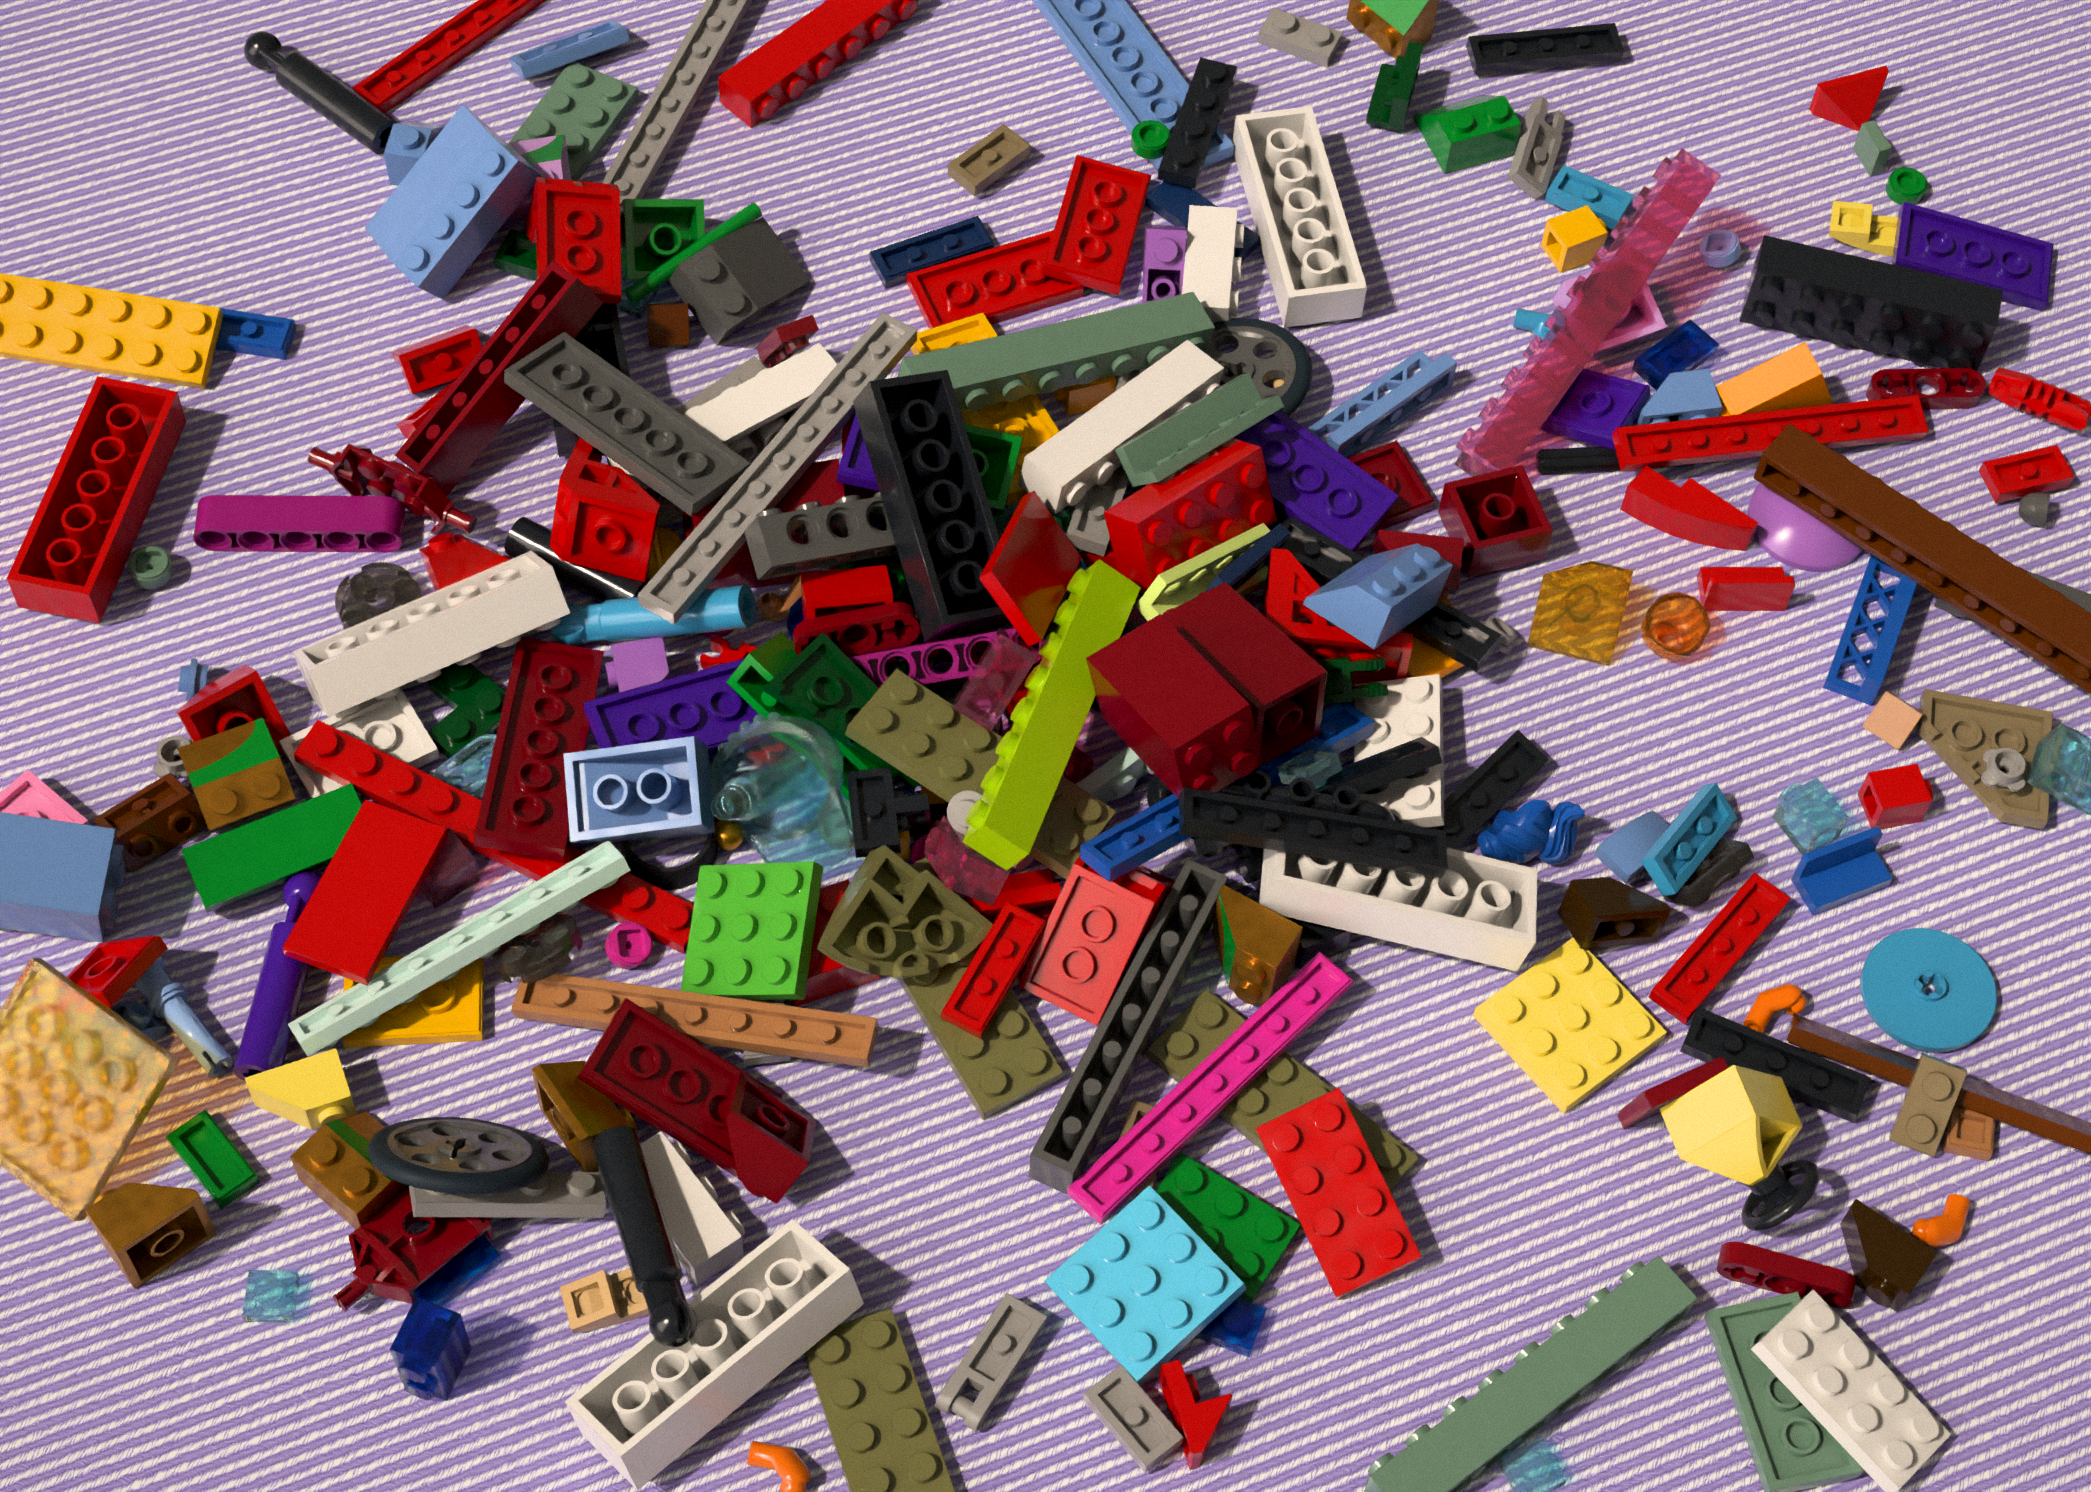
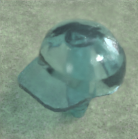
M771 712L768 718L761 714L756 715L753 718L752 724L748 721L742 722L739 726L740 731L731 733L728 736V742L721 743L718 746V753L714 757L710 769L712 814L719 820L734 824L741 835L750 841L766 863L814 861L823 866L824 872L842 862L851 854L854 847V838L848 812L841 795L844 783V756L837 741L826 728L807 718L780 716L777 712Z

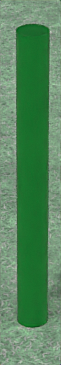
M751 203L624 291L629 301L635 304L667 282L680 263L709 244L754 222L762 216L760 208L756 203Z

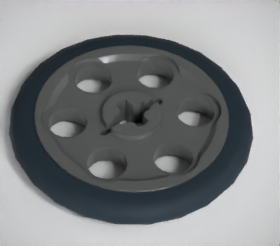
M1236 318L1213 323L1215 329L1206 354L1224 367L1219 385L1223 386L1234 378L1249 373L1261 399L1279 395L1284 404V407L1279 410L1290 416L1304 400L1310 389L1313 376L1311 358L1302 342L1283 327L1259 319ZM1225 344L1238 346L1236 350L1230 353L1217 351L1220 346ZM1262 350H1273L1276 352L1273 357L1268 359H1260L1255 356ZM1273 378H1280L1285 381L1283 385L1276 388L1264 385Z
M431 1117L398 1122L382 1128L373 1135L367 1148L372 1165L383 1175L415 1188L460 1195L504 1193L525 1188L537 1182L546 1173L550 1161L544 1145L534 1137L518 1129L499 1123L460 1117Z

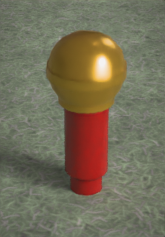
M712 792L715 842L720 849L734 850L743 842L744 831L738 823L730 819L722 799L715 792Z

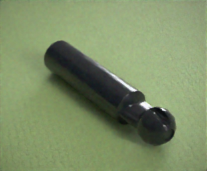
M265 31L252 33L248 37L244 45V55L251 65L259 69L274 68L277 70L276 81L282 88L375 154H384L394 123H398L395 119L301 53L295 52L288 56L282 54V44L276 36Z
M521 517L515 522L505 541L504 547L507 555L515 558L529 551L534 552L553 567L557 580L602 603L605 600L638 597L641 590L651 580L646 578L645 582L561 561L549 547L552 530L527 517ZM676 635L672 637H682L685 635Z
M630 1126L612 1127L604 1130L592 1140L593 1154L638 1292L643 1293L650 1314L649 1330L654 1339L660 1344L667 1347H679L686 1344L694 1336L697 1328V1315L686 1301L680 1282L683 1272L638 1134Z

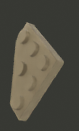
M1924 689L1920 697L1919 711L1925 715L1918 724V734L2000 822L2044 829L2048 822L2053 712ZM2011 748L2018 751L2026 759L2027 765L2022 774L2025 786L2021 791L2013 792L2008 787H1988L1982 782L1981 776L1986 771L1983 755L1987 750ZM2000 768L2002 772L2007 773L2006 770Z

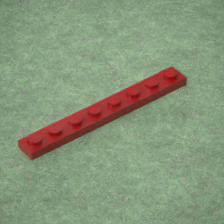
M1919 395L1617 427L1612 433L1619 466L1621 472L1641 470L1646 465L1650 468L1760 457L1789 423L1799 430L1810 434L1815 440L1829 449L1923 439L1929 433Z

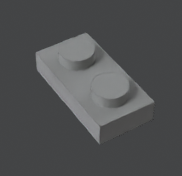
M1273 7L1259 31L1257 43L1327 68L1341 44L1343 32Z
M1122 1365L1110 1372L1083 1395L1084 1402L1144 1473L1183 1443L1184 1437Z

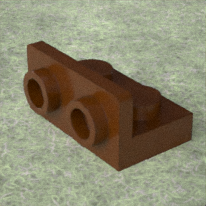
M168 773L93 819L96 826L116 829L118 845H124L123 859L126 860V868L130 872L137 871L207 827L192 794L171 773Z

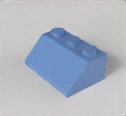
M1419 543L1366 557L1307 596L1303 605L1372 649H1375L1436 606L1453 564L1441 558L1436 550L1422 546Z

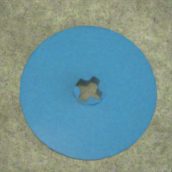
M1913 928L1895 932L1882 939L1871 950L1861 971V996L1873 1021L1894 1040L1917 1050L1948 1052L1965 1047L1980 1037L1991 1022L1995 1012L1997 1001L1996 987L1988 966L1979 954L1965 942L1941 931ZM1930 984L1935 990L1926 995L1921 990Z

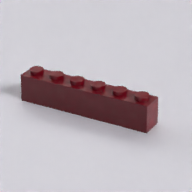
M552 261L395 456L415 473L430 474L436 477L443 493L448 496L526 399L504 383L505 370L563 332L575 338L603 302L576 276Z

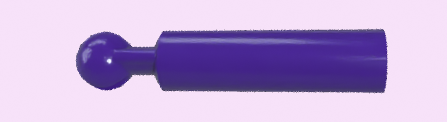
M303 871L291 876L283 888V898L289 907L285 922L276 923L272 927L233 1069L234 1074L244 1081L246 1077L284 1065L292 1035L288 1023L296 1019L310 965L285 956L282 947L321 879L319 875L311 871Z

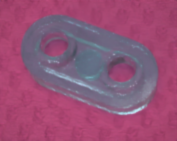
M485 734L477 737L436 769L433 777L451 786L461 784L464 786L461 789L462 791L477 798L485 789L490 765H486L483 762L492 757L496 735Z

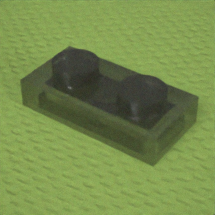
M1721 838L1676 894L1663 896L1664 900L1690 907L1703 904L1710 898L1713 891L1725 881L1736 877L1740 873V869L1754 858L1749 844Z

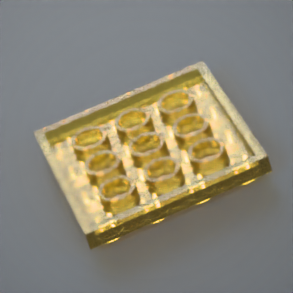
M31 958L0 1009V1165L73 1221H83L87 1216L85 1210L92 1206L100 1195L180 1060L42 958Z

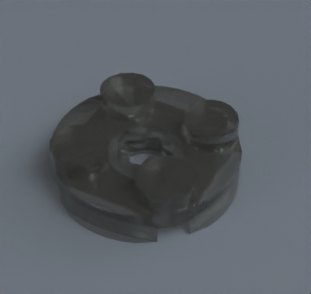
M387 562L370 563L361 567V573L354 575L351 579L348 575L342 580L336 591L335 606L345 630L422 597L418 582L412 579L409 572L402 566ZM378 597H385L388 603L382 608H373V606L368 605L369 602H377Z
M558 912L542 921L534 931L518 935L501 945L499 950L492 954V962L501 979L505 982L512 983L510 977H521L524 984L533 983L545 979L567 966L571 962L568 953L574 948L575 944L580 951L583 945V935L573 917Z

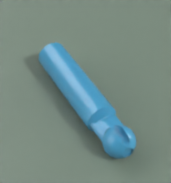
M747 585L705 589L675 625L640 606L638 597L605 600L602 604L584 606L568 604L570 614L561 617V622L552 627L551 631L554 638L561 644L576 646L584 642L599 640L619 642L750 628L754 625L756 619V601L751 588Z

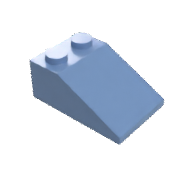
M695 736L563 754L570 842L666 839L715 833L708 745Z

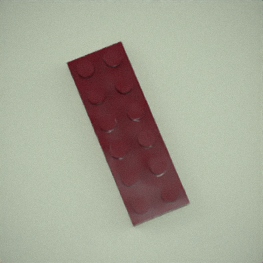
M521 637L517 642L475 829L473 846L563 861L569 834L563 754L585 751L590 725L583 710L584 702L596 698L604 651Z

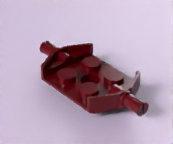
M348 443L342 452L337 451L335 455L318 447H313L308 455V462L329 471V474L333 475L334 479L351 496H364L368 490L374 496H387L400 500L408 511L417 516L424 517L425 514L431 516L435 524L431 534L436 535L445 525L449 524L470 534L477 524L475 516L456 509L454 502L450 501L443 493L436 477L430 474H416L401 463L386 461L373 455L371 449L366 446Z
M408 1187L349 1235L356 1267L352 1272L355 1279L332 1296L334 1301L344 1312L348 1311L366 1294L370 1295L371 1293H374L376 1296L414 1304L417 1300L413 1291L484 1232L487 1233V1237L490 1240L494 1238L490 1218L413 1217ZM416 1221L430 1222L429 1228L421 1234L414 1235L406 1232L408 1227Z

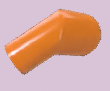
M1789 983L1763 991L1758 994L1743 1025L1763 1033L1774 1012L1784 1009L1789 1015H1793V1013L1799 1014L1805 1009L1807 999L1801 993V989L1798 986Z
M1958 1194L1948 1195L1943 1214L1931 1217L1929 1220L1925 1218L1918 1219L1913 1225V1237L1924 1244L1927 1243L1929 1247H1940L1955 1243L1962 1235L1971 1204L1970 1200Z
M752 1441L748 1455V1465L775 1470L779 1477L782 1478L781 1492H806V1482L810 1481V1470L795 1450L789 1447Z

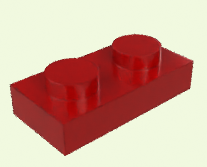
M2058 445L1984 461L1979 469V473L1995 503L2022 498L2029 493H2043L2069 487L2074 479V475Z

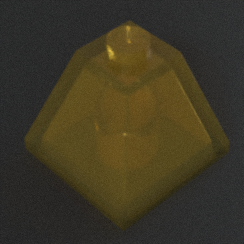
M1589 561L1544 574L1527 646L1610 666L1627 603L1633 570Z

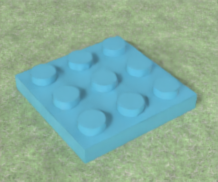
M1150 1185L1044 1280L1050 1290L1111 1356L1126 1369L1140 1387L1161 1368L1162 1364L1167 1363L1246 1290L1245 1284Z

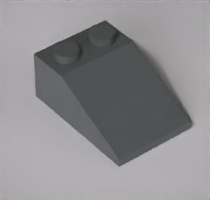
M764 217L709 244L677 266L668 280L684 303H688L690 311L716 345L811 282Z

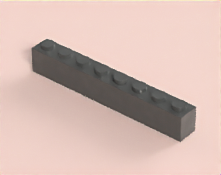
M1186 860L1030 1154V1178L1067 1194L1068 1187L1083 1174L1214 922L1218 892L1223 884L1227 886L1228 876L1192 860Z

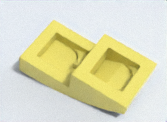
M1833 201L1829 236L1865 251L1893 256L1898 217L1872 215L1873 204Z

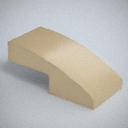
M630 1268L609 1275L605 1270H601L560 1286L570 1328L574 1333L604 1328L650 1315L643 1293L638 1292Z

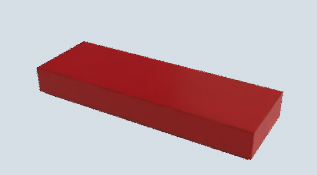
M1007 901L943 1008L941 1019L981 1039L1035 948L1047 921Z

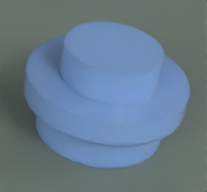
M191 658L190 667L181 666L178 692H187L186 701H189L206 686L208 664L197 663L198 659Z

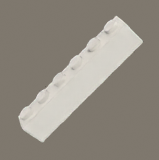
M1186 340L1026 455L1018 486L1027 493L1035 491L1046 508L1054 514H1057L1069 504L1071 506L1076 505L1084 497L1086 491L1096 484H1104L1113 472L1122 466L1115 451L1117 447L1221 387L1219 384L1224 367L1189 340Z

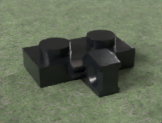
M891 767L849 771L847 773L856 858L867 857L870 851L886 845L894 853H901L898 832L908 831L909 826L931 822L928 794L905 796L904 791H894Z

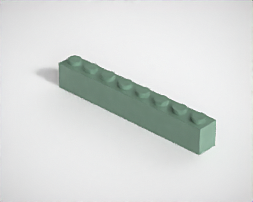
M1189 292L902 358L897 377L948 370L960 412L967 410L976 411L988 405L1005 401L1014 402L1022 397L1043 392L1051 393L1059 388L1076 384L1085 385L1097 379L1114 375L1123 376L1131 371L1148 368L1186 340H1189L1206 353L1215 326L1195 293Z
M1659 1255L1646 1265L1642 1261L1636 1262L1620 1277L1622 1283L1610 1292L1605 1287L1594 1294L1585 1304L1587 1310L1576 1319L1571 1314L1565 1316L1550 1330L1551 1338L1540 1346L1534 1341L1523 1348L1514 1358L1517 1364L1505 1373L1500 1369L1490 1373L1479 1384V1393L1468 1401L1464 1396H1461L1452 1402L1443 1411L1442 1416L1444 1419L1433 1428L1425 1424L1413 1432L1405 1441V1444L1408 1446L1395 1457L1388 1452L1375 1461L1368 1469L1370 1476L1364 1492L1463 1491L1685 1319L1692 1310L1697 1297Z

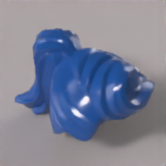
M1532 800L1525 803L1515 812L1500 810L1490 827L1484 829L1479 834L1477 843L1482 856L1505 862L1509 861L1510 863H1527L1536 856L1544 863L1558 864L1566 861L1573 854L1577 839V819L1584 817L1585 811L1577 803L1562 802L1554 810H1551L1549 802Z

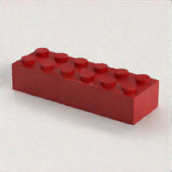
M97 376L6 578L18 607L101 623L187 422L177 391Z

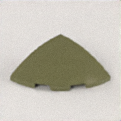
M883 845L869 852L831 915L817 949L841 965L864 974L910 978L929 974L930 971L961 960L985 939L993 924L928 870L918 873L891 849Z

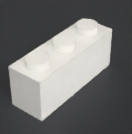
M1190 205L1182 294L1194 292L1212 323L1229 321L1230 315H1238L1239 291H1232V282L1240 281L1242 257H1235V248H1243L1244 224H1237V208Z
M660 1131L641 1143L679 1263L695 1285L698 1286L744 1255L742 1236L745 1235V1230L732 1211L724 1214L715 1202L718 1200V1195L705 1176L697 1178L689 1168L692 1162L683 1146L678 1141L671 1144L663 1132Z

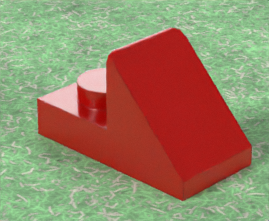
M1179 1359L1161 1365L1158 1383L1173 1425L1184 1437L1181 1447L1189 1469L1194 1470L1200 1467L1229 1411L1232 1394L1199 1402L1200 1394L1196 1380L1192 1373L1185 1375Z

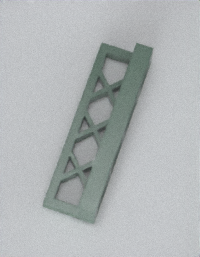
M1242 374L1117 447L1115 451L1133 487L1157 483L1283 408L1284 404L1279 395L1261 399L1250 374Z

